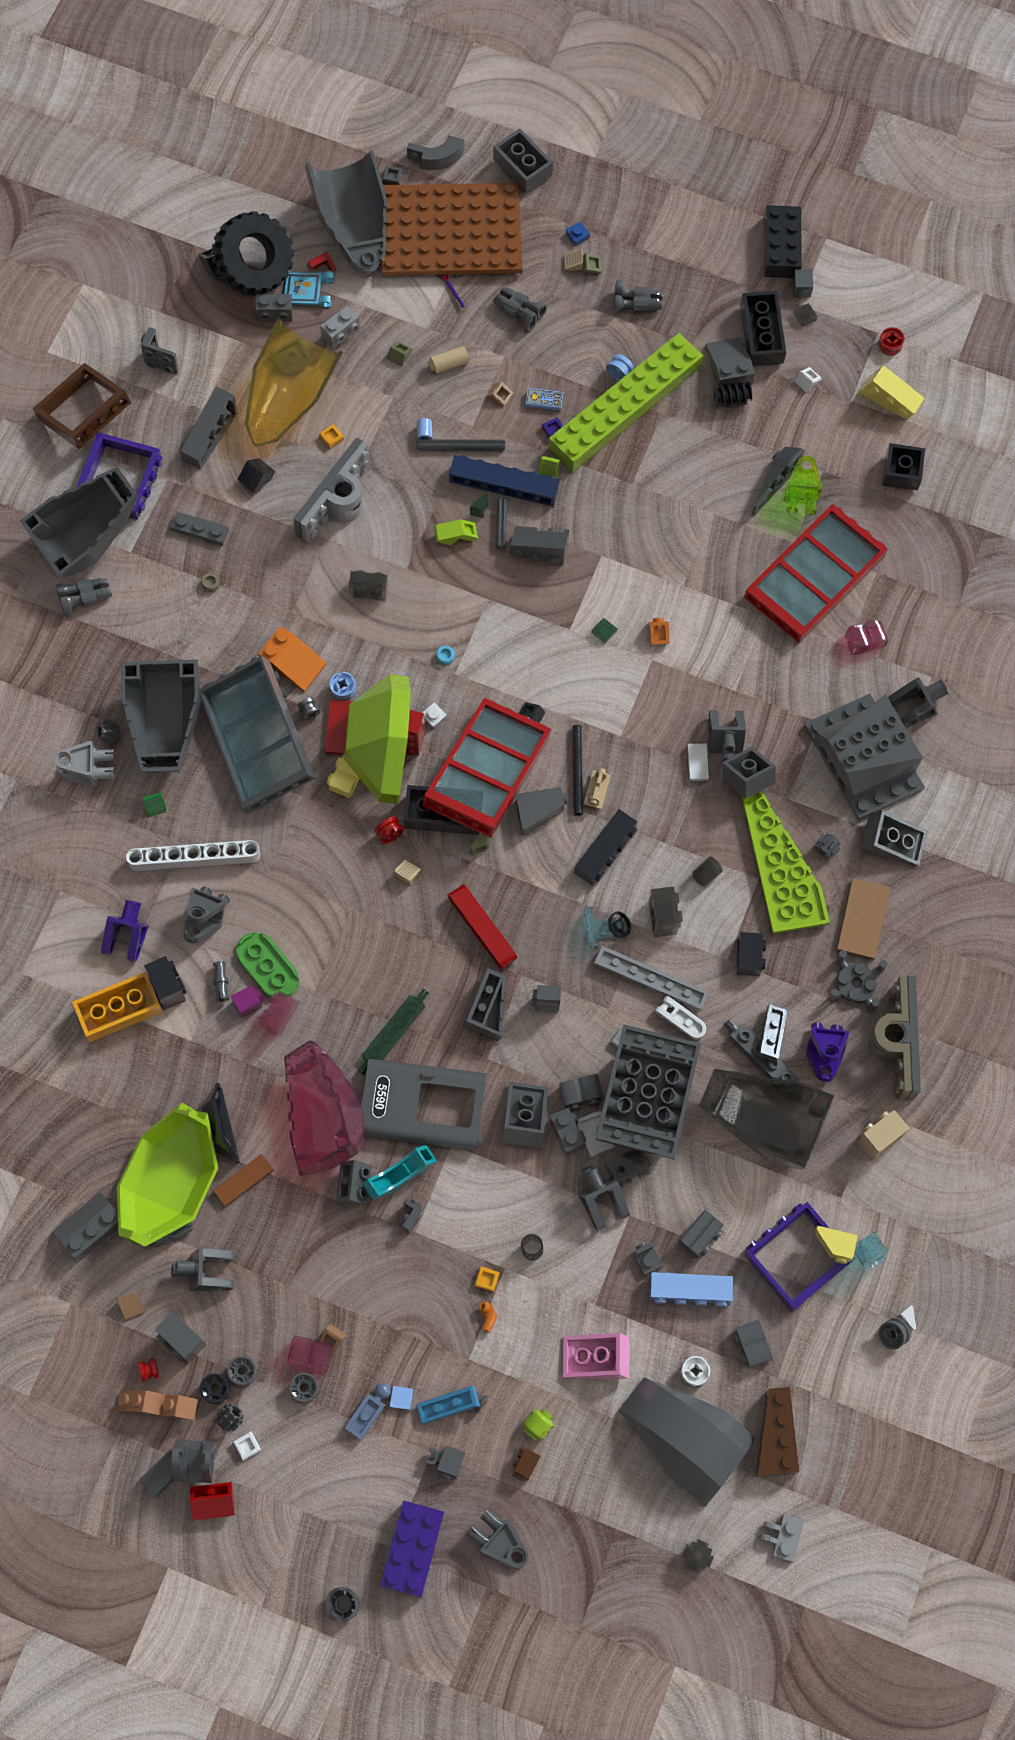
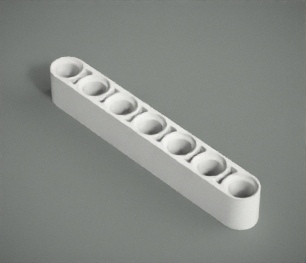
M247 840L135 848L127 852L126 860L132 870L146 871L254 863L259 860L261 854L258 844L255 841ZM249 849L256 850L254 854L246 853ZM231 850L237 851L233 856L227 855ZM210 852H217L215 857L208 856ZM192 853L198 854V856L194 859L189 858L190 854ZM174 854L179 855V857L176 860L170 859V857ZM153 856L160 857L157 861H151ZM134 857L140 858L136 863L131 862Z

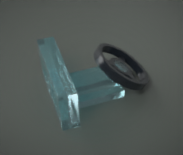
M585 907L584 918L589 950L597 949V939L625 938L630 934L631 923L624 913L617 911L612 913L608 919L594 920L593 907ZM615 914L620 915L617 920L613 918ZM623 918L627 924V933L624 931Z

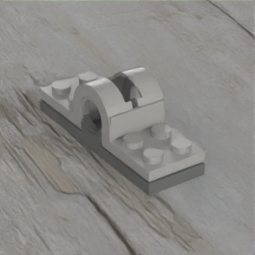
M357 437L293 518L297 537L303 538L308 543L311 538L316 537L320 526L328 521L329 516L341 523L353 521L361 514L363 499L359 478L363 470L366 471L370 465V453L367 443L362 442Z

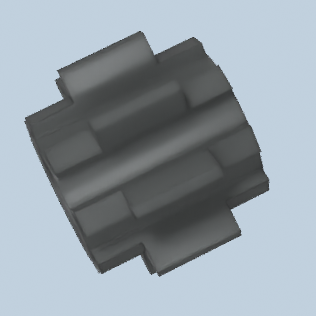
M104 720L103 723H99L96 731L97 738L104 741V743H113V740H118L120 738L119 724L113 722V720Z
M822 834L816 842L815 849L822 857L828 859L830 856L834 857L838 853L841 843L832 834Z
M226 1404L217 1413L218 1417L216 1420L218 1421V1426L224 1431H235L243 1423L242 1418L244 1415L242 1414V1409L238 1405Z

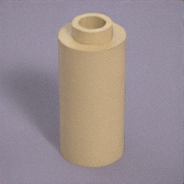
M464 346L431 356L430 361H428L430 371L438 374L469 363L467 350Z

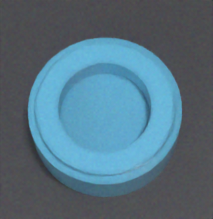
M441 646L436 653L437 661L442 665L451 664L455 659L453 648Z

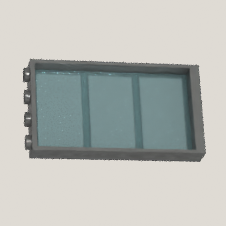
M262 656L254 657L249 663L236 667L234 671L221 675L218 680L209 682L200 689L202 703L244 810L253 812L315 779L268 659Z

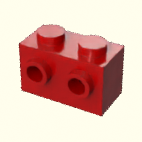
M232 1482L190 1487L192 1519L205 1520L235 1516V1498Z

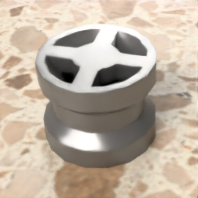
M313 697L306 698L297 705L298 709L302 711L304 720L313 719L320 714V709L316 707V701Z

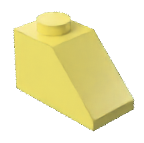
M821 1226L815 1228L814 1234L830 1258H834L835 1262L847 1264V1262L853 1260L858 1235Z

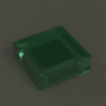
M603 618L592 629L591 633L606 644L618 629Z

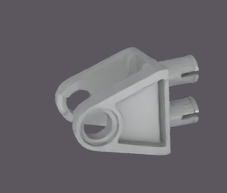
M88 741L60 750L54 755V763L58 768L59 775L64 780L97 788V779H114V767L97 768V761L115 760L114 749L97 750L93 742ZM65 756L69 758L67 760L62 761L60 764L58 763V760L61 757Z

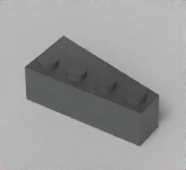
M217 386L215 387L186 442L180 448L183 461L202 469L238 415L235 395Z

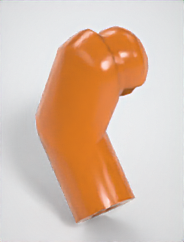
M483 1301L479 1305V1310L485 1318L481 1329L491 1333L497 1313L490 1302Z

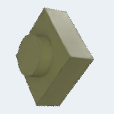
M585 253L583 255V272L599 275L602 272L601 255Z

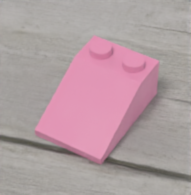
M621 1333L564 1336L563 1378L629 1379L630 1337Z

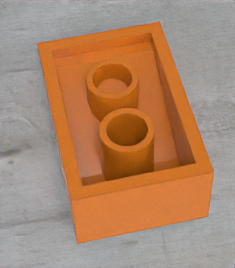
M281 626L258 653V656H262L270 661L274 672L277 671L279 676L306 692L327 665L321 657L298 637Z

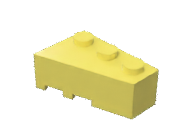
M884 365L871 374L858 391V394L906 420L915 414L925 399Z

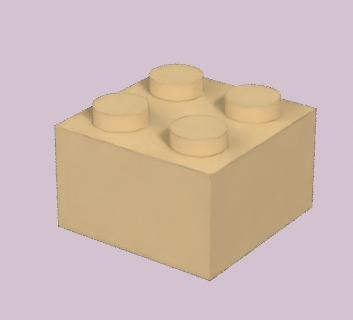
M895 1110L891 1113L886 1111L878 1117L875 1125L870 1123L859 1134L861 1138L858 1140V1143L873 1161L900 1140L910 1128Z

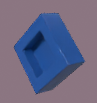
M581 222L566 229V235L575 246L590 238V233Z

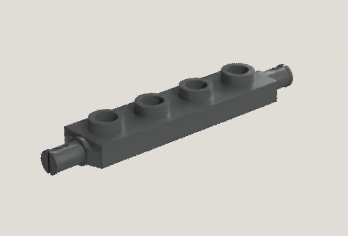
M730 1019L725 1022L724 1025L732 1032L729 1039L784 1094L791 1092L798 1100L805 1095L797 1088L800 1079L780 1059L774 1062L758 1056L760 1039L745 1024L737 1027Z

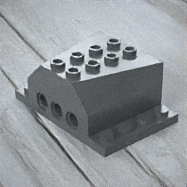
M871 694L865 695L805 723L806 731L858 821L869 816L870 813L880 811L925 789L924 784L916 773L923 757L886 694L876 702Z
M623 1024L595 1140L674 1160L701 1043Z

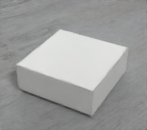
M252 1432L233 1441L243 1461L261 1451Z

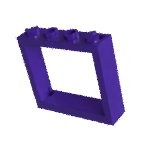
M98 432L76 487L85 481L93 480L106 446L149 457L148 466L137 491L138 499L129 516L138 520L140 513L145 510L146 498L150 497L152 482L155 483L157 469L162 465L163 457L161 456L160 449Z
M808 1202L804 1205L800 1203L791 1210L793 1214L788 1218L785 1215L777 1221L776 1224L778 1226L774 1230L771 1228L766 1230L761 1235L763 1239L758 1243L754 1240L746 1247L748 1251L744 1255L791 1312L851 1263H836L791 1300L755 1257L759 1250L803 1214L815 1227L829 1228Z

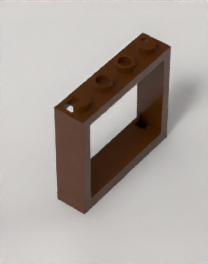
M84 363L32 409L40 422L80 449L130 405L131 401L125 390ZM89 379H92L113 395L72 431L50 414Z

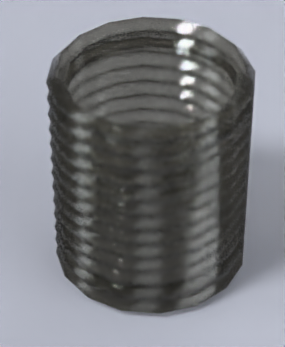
M709 856L692 871V876L698 884L706 887L723 872V868L714 857Z
M536 1234L526 1235L521 1241L522 1254L526 1259L537 1260L543 1254L542 1239ZM528 1241H536L541 1245V1248L537 1253L529 1254L524 1250V1246Z

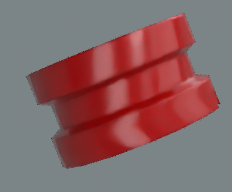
M895 327L886 328L880 335L879 349L884 354L890 356L900 353L905 340L903 332Z
M389 817L375 827L374 832L377 836H380L379 840L382 844L391 843L403 834L404 828L398 824L399 820L397 817Z

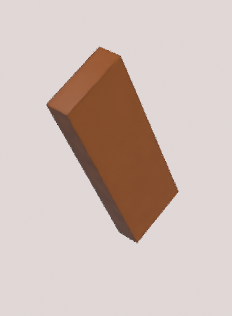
M260 1154L213 1191L226 1207L272 1173L274 1169L265 1157Z

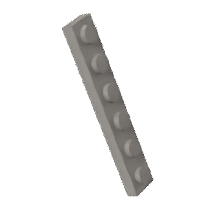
M604 946L601 947L594 962L595 966L662 995L669 996L699 1011L702 1010L709 994L704 989Z

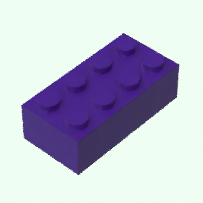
M403 1500L380 1586L422 1598L444 1511Z

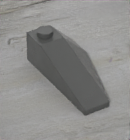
M785 446L781 451L778 450L772 457L773 462L754 504L752 515L755 516L800 468L804 449Z

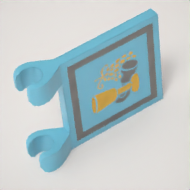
M332 271L324 273L288 272L289 276L286 279L284 294H292L293 305L331 307L330 296L320 297L321 281L328 284L334 283L335 278Z

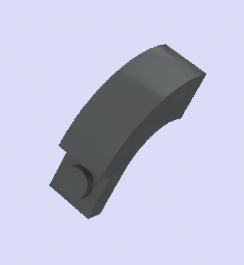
M448 135L442 145L434 148L408 143L407 159L421 162V169H443L454 164L462 156L465 140Z

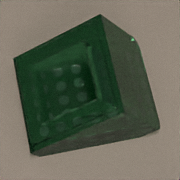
M485 493L470 506V515L480 518L484 517L488 505V494Z

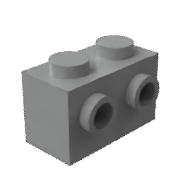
M346 306L320 326L321 337L332 349L360 329L359 317Z

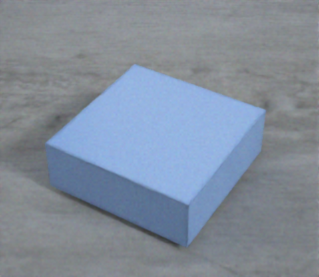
M393 1386L390 1407L410 1410L414 1389Z

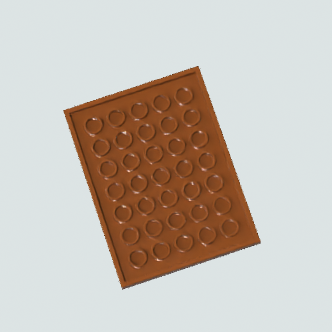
M518 183L383 185L387 198V223L385 229L386 251L382 259V276L522 273Z

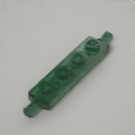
M422 989L417 997L408 996L363 1052L362 1058L365 1062L358 1069V1072L365 1075L369 1058L384 1060L424 1011L425 1005L423 1001L429 995L428 991Z

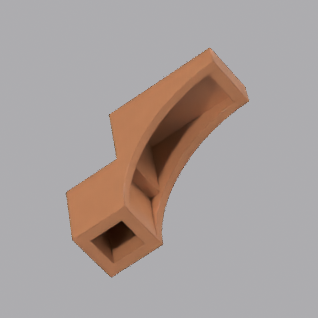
M121 1390L117 1411L150 1414L180 1420H194L198 1399L180 1395H165L147 1390Z

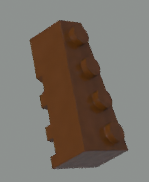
M790 1387L771 1388L766 1391L755 1477L799 1473Z

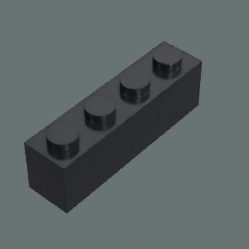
M618 809L577 863L574 874L592 886L596 881L599 883L605 875L603 871L606 867L610 868L616 860V854L618 852L622 853L627 845L625 842L628 838L632 839L637 833L638 821Z

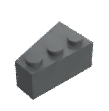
M515 526L510 545V554L516 557H528L534 561H546L552 565L564 564L570 529H564V532H554L553 528H548L547 531H537V527Z

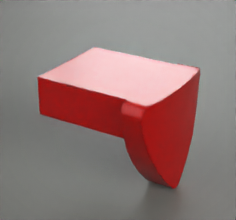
M328 251L309 260L307 263L310 272L324 264L332 272L337 270Z

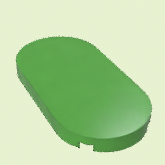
M252 932L239 940L236 949L238 961L264 994L274 1000H284L291 997L299 985L298 973L272 939L266 934Z

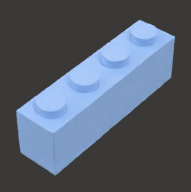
M652 1272L650 1275L649 1300H654L656 1304H666V1301H674V1304L677 1305L695 1302L697 1306H707V1303H715L717 1307H727V1304H731L733 1301V1276Z

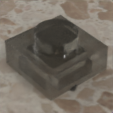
M809 303L793 309V315L801 327L817 320V315Z

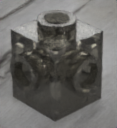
M697 1539L696 1542L692 1541L690 1545H685L682 1556L685 1557L683 1563L688 1564V1569L699 1572V1570H705L706 1567L710 1568L714 1556L711 1555L712 1549L708 1548V1543ZM697 1551H700L703 1555L700 1560L695 1557Z

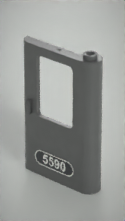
M369 1058L358 1136L477 1151V1147H481L482 1143L479 1127L487 1073ZM431 1084L474 1090L476 1095L472 1125L466 1128L418 1121L416 1116L421 1085Z

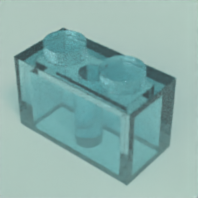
M874 1231L856 1243L854 1254L865 1269L870 1266L874 1269L886 1259L884 1256L888 1253V1250Z

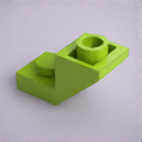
M459 519L433 526L436 542L451 546L458 539L472 542L478 539L474 522Z

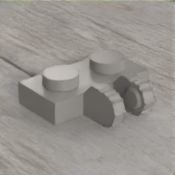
M783 1514L780 1526L764 1521V1527L779 1531L777 1539L766 1534H761L760 1537L763 1541L775 1544L773 1557L794 1562L804 1520Z

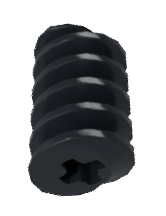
M740 382L738 386L736 383H732L731 387L726 383L724 388L722 384H718L717 389L714 386V400L717 407H719L720 402L726 407L727 401H729L731 406H733L734 401L738 405H740L741 400L744 401L745 405H747L748 399L752 401L750 382H746L745 386L743 382Z

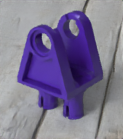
M125 900L121 917L107 916L101 947L102 954L112 953L120 927L128 925L132 933L127 959L131 962H137L149 928L148 924L140 923L137 920L142 903Z
M817 1022L811 1025L806 1056L815 1076L820 1081H832L843 1060L849 1031H843L841 1025H838V1030L837 1024L832 1025L830 1029L823 1028L822 1023H819V1028H817ZM826 1069L831 1073L824 1075L821 1070Z

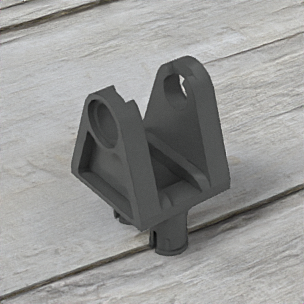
M917 677L891 694L888 699L892 706H895L916 696L925 697L922 705L901 718L903 725L907 728L937 715L934 701L949 693L942 679L927 687Z
M709 710V752L721 753V763L733 757V753L743 752L746 734L743 711H735L734 727L719 726L717 710Z
M206 886L200 890L192 887L183 934L187 942L199 943L221 928L225 907L230 901L227 895L222 899L223 893L215 897L212 895L210 888H207L205 891ZM195 931L198 935L193 937L189 935V932Z
M592 1165L581 1170L588 1187L577 1194L597 1232L605 1228L595 1199L598 1198L597 1195L603 1192L609 1194L620 1217L626 1218L630 1216L616 1180L608 1178L602 1181L597 1167L593 1168Z
M198 1248L191 1254V1261L177 1260L175 1264H172L171 1277H189L190 1291L233 1290L234 1280L205 1277V1273H202L204 1262H232L235 1258V1252Z
M178 1440L173 1447L171 1459L174 1481L212 1483L216 1442Z
M488 1508L485 1513L491 1519L485 1514L480 1519L494 1530L493 1536L488 1537L475 1524L471 1529L477 1536L470 1530L466 1535L480 1547L482 1555L513 1569L522 1568L528 1560V1554L510 1521L507 1519L502 1521ZM513 1552H520L523 1556L522 1562H513L511 1554Z

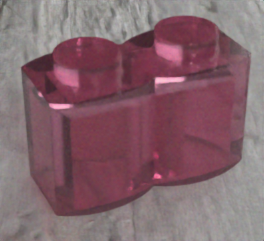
M870 620L865 625H852L848 627L844 635L852 655L882 648L888 643V637L881 621Z
M294 1336L291 1341L287 1363H290L291 1367L296 1369L307 1367L313 1373L323 1374V1372L329 1370L334 1345L301 1336Z

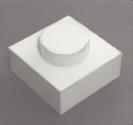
M435 702L422 712L424 713V721L432 729L436 728L447 718V715Z

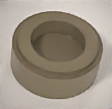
M207 573L202 577L201 584L205 591L215 592L220 587V580L216 574Z

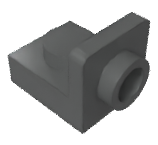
M406 1199L404 1206L412 1212H408L404 1216L402 1227L403 1230L410 1234L422 1217L423 1210L421 1209L422 1206L416 1201L411 1200L410 1202Z
M641 1243L635 1247L636 1251L633 1253L644 1276L662 1267L653 1248V1243Z

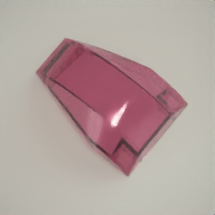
M308 1041L284 1056L286 1082L289 1083L290 1093H287V1101H290L291 1112L288 1113L289 1121H292V1131H289L290 1141L299 1176L333 1169L359 1154L364 1145L366 1133L362 1107L348 1078L323 1048L314 1041Z

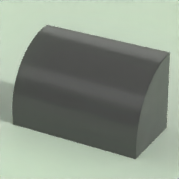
M171 1449L140 1478V1481L155 1497H158L174 1481L171 1468Z

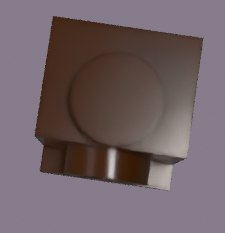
M522 1446L520 1452L523 1453L522 1456L517 1455L512 1465L515 1467L512 1476L520 1481H524V1479L529 1480L540 1458V1455Z

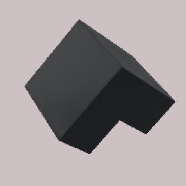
M260 458L248 460L237 480L255 493L261 490L264 482L272 479L275 470Z

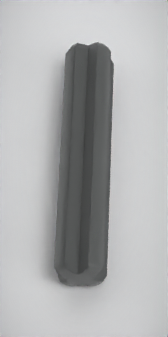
M498 498L497 549L506 548V498Z

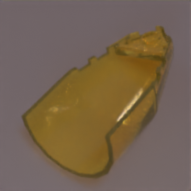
M277 319L252 371L245 426L255 447L278 442L318 403L343 354L341 351L338 353L329 351L304 339L286 327L280 319Z

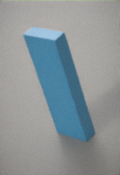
M469 1386L416 1404L421 1424H427L480 1406L475 1386Z

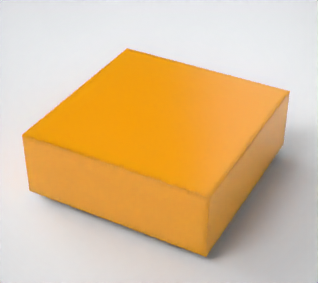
M334 424L319 433V437L329 449L344 440V436Z
M480 1266L474 1287L494 1293L500 1272Z

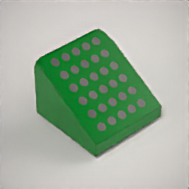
M161 792L143 797L149 817L167 811Z

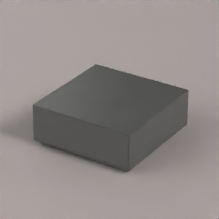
M386 166L382 183L400 185L403 168Z

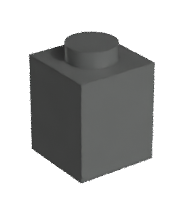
M795 269L793 275V297H811L813 291V269Z

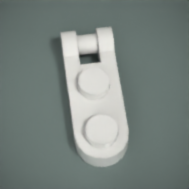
M665 996L661 1006H657L654 1010L659 1017L664 1018L691 1039H701L706 1033L705 1023L669 996ZM669 1007L674 1009L671 1014L667 1012Z

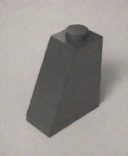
M561 787L516 795L515 801L522 836L527 835L563 812L567 799L566 794L562 793Z

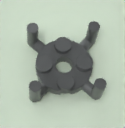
M845 950L840 951L836 960L842 970L837 978V989H832L828 996L829 1001L833 1002L842 997L847 1001L855 1003L864 1002L870 1011H875L880 1002L878 999L872 1000L870 997L877 986L875 977L884 972L888 965L887 961L882 960L878 967L870 970L862 963L848 965L845 960L847 952ZM858 979L861 982V987H853L851 981Z

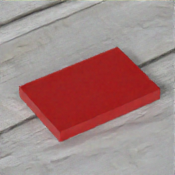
M330 700L325 754H344L348 710L350 703L353 701Z

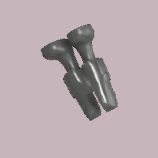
M616 280L614 311L632 308L633 311L644 312L647 310L657 311L663 308L662 291L635 286L634 290H628L624 288L621 280Z
M503 287L500 294H497L493 299L497 306L512 317H522L524 319V328L529 332L535 327L537 318L542 319L547 310L546 304L529 301L528 296L515 292L510 288Z
M86 579L77 581L76 585L71 586L62 583L56 584L64 616H69L72 612V607L79 603H82V606H89L112 597L111 589L108 588V579ZM74 593H79V595L76 596H68Z

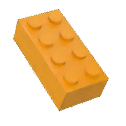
M147 972L72 1002L89 1043L163 1013Z

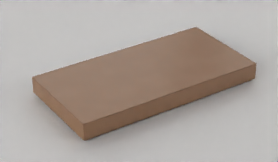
M855 878L852 879L837 951L845 950L847 954L875 960L890 887Z

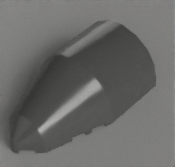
M373 150L369 151L363 159L351 165L329 171H313L311 162H307L305 171L320 222L350 266L367 274L374 273L384 258L386 251L387 198Z

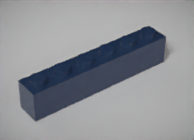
M454 455L449 472L450 483L553 507L560 485V479H556L553 476H543L536 472L522 471L519 468L504 467L498 463L491 464L481 459L474 460L464 455Z

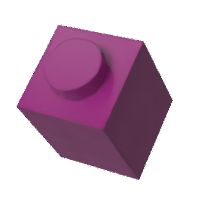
M252 985L231 996L241 1018L262 1007L261 1000H263V997L258 989L254 990Z

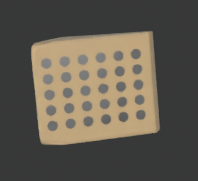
M582 249L564 254L565 271L583 270Z
M404 860L394 871V876L411 885L421 869Z

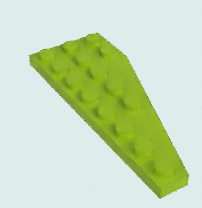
M760 791L747 799L741 795L772 934L829 925L830 921L822 887L814 878L810 867L806 865L802 854L789 833L783 828L779 817L775 815L764 793Z

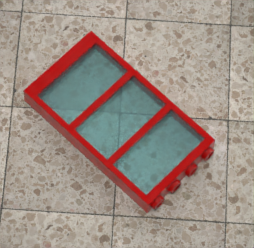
M832 504L746 589L744 598L796 642L800 643L880 563L888 549L881 541H877L872 537L868 530H864L854 519L844 514L841 508Z
M484 698L425 793L422 806L492 838L547 744L551 728L527 716L516 713L510 708L503 707L495 701Z

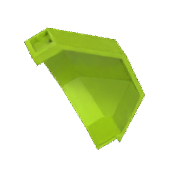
M389 674L349 705L344 760L378 802L398 804L408 739L411 698L409 676Z
M181 1102L141 1135L117 1185L118 1234L120 1237L133 1244L145 1247L195 1220L218 1170L208 1113L196 1111Z

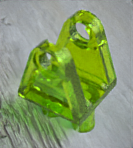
M806 455L798 460L788 481L783 501L787 502L786 511L788 513H791L792 506V513H797L798 503L806 504L805 514L809 515L811 508V515H815L816 505H818L822 492V483L816 461L813 457ZM807 461L811 468L804 469L801 464Z

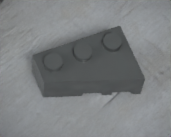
M488 968L486 969L462 1026L499 1041L503 1033L505 975Z

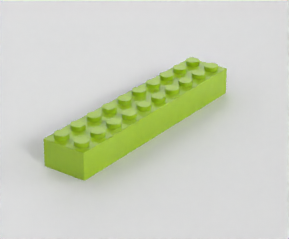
M680 333L676 334L549 438L548 449L574 472L701 368L703 355Z

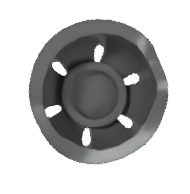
M335 1588L330 1591L326 1598V1612L334 1621H349L359 1611V1597L350 1588Z

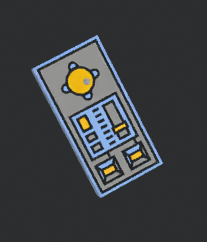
M528 388L526 407L561 411L563 392Z

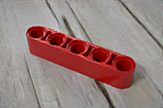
M464 884L447 894L454 908L500 969H503L517 959V955Z

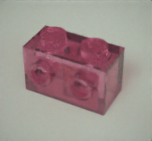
M279 990L278 993L275 992L271 997V1005L268 1010H264L259 1025L281 1036L300 1001Z

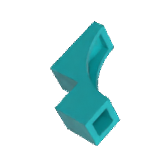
M427 1145L415 1148L399 1162L367 1179L362 1184L366 1188L367 1193L375 1200L396 1192L411 1178L422 1175L437 1160Z

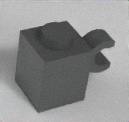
M445 1446L442 1454L430 1448L428 1452L433 1453L435 1459L432 1461L425 1459V1463L435 1465L439 1462L437 1471L441 1472V1477L452 1480V1477L457 1478L465 1452Z

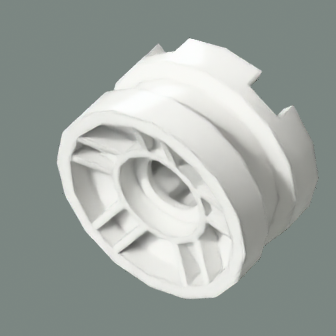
M693 1356L683 1363L680 1373L681 1378L687 1385L698 1387L707 1381L711 1370L710 1365H708L704 1358ZM693 1368H697L699 1370V1374L697 1376H695V1374L691 1372Z

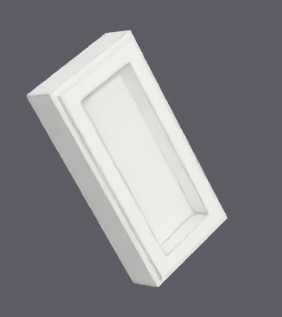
M707 743L688 744L689 781H708Z

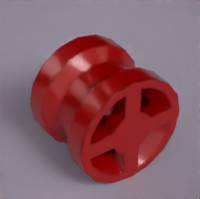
M151 1358L148 1362H138L142 1382H146L152 1377L154 1379L159 1378L155 1358Z

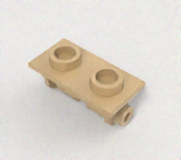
M599 768L598 771H592L583 805L602 810L611 777L610 774L606 773L605 769Z

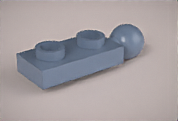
M381 1382L376 1385L374 1397L369 1393L345 1426L348 1432L361 1441L385 1407V1404L380 1401L388 1398L391 1394V1388L387 1383Z

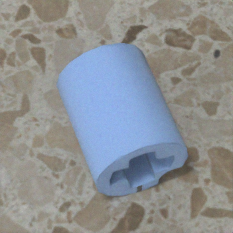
M422 418L417 421V440L432 439V421L430 419Z

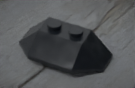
M216 1083L201 1109L202 1112L208 1113L215 1151L231 1161L239 1163L240 1160L222 1086L220 1083Z

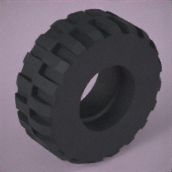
M257 211L244 212L229 219L220 227V231L215 234V243L212 244L211 251L214 252L212 262L213 264L216 263L217 269L215 271L217 275L223 277L222 281L225 285H231L232 290L235 292L241 291L244 295L263 294L279 287L282 281L287 279L289 276L288 271L293 266L291 258L294 257V250H291V244L293 243L291 238L288 239L286 235L287 230L285 227L281 228L280 222L277 219H270V216L266 213L259 214ZM246 237L257 239L265 248L266 263L260 270L255 271L248 268L240 258L239 246Z

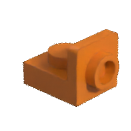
M652 618L653 622H648L650 645L670 644L669 621H664V618Z

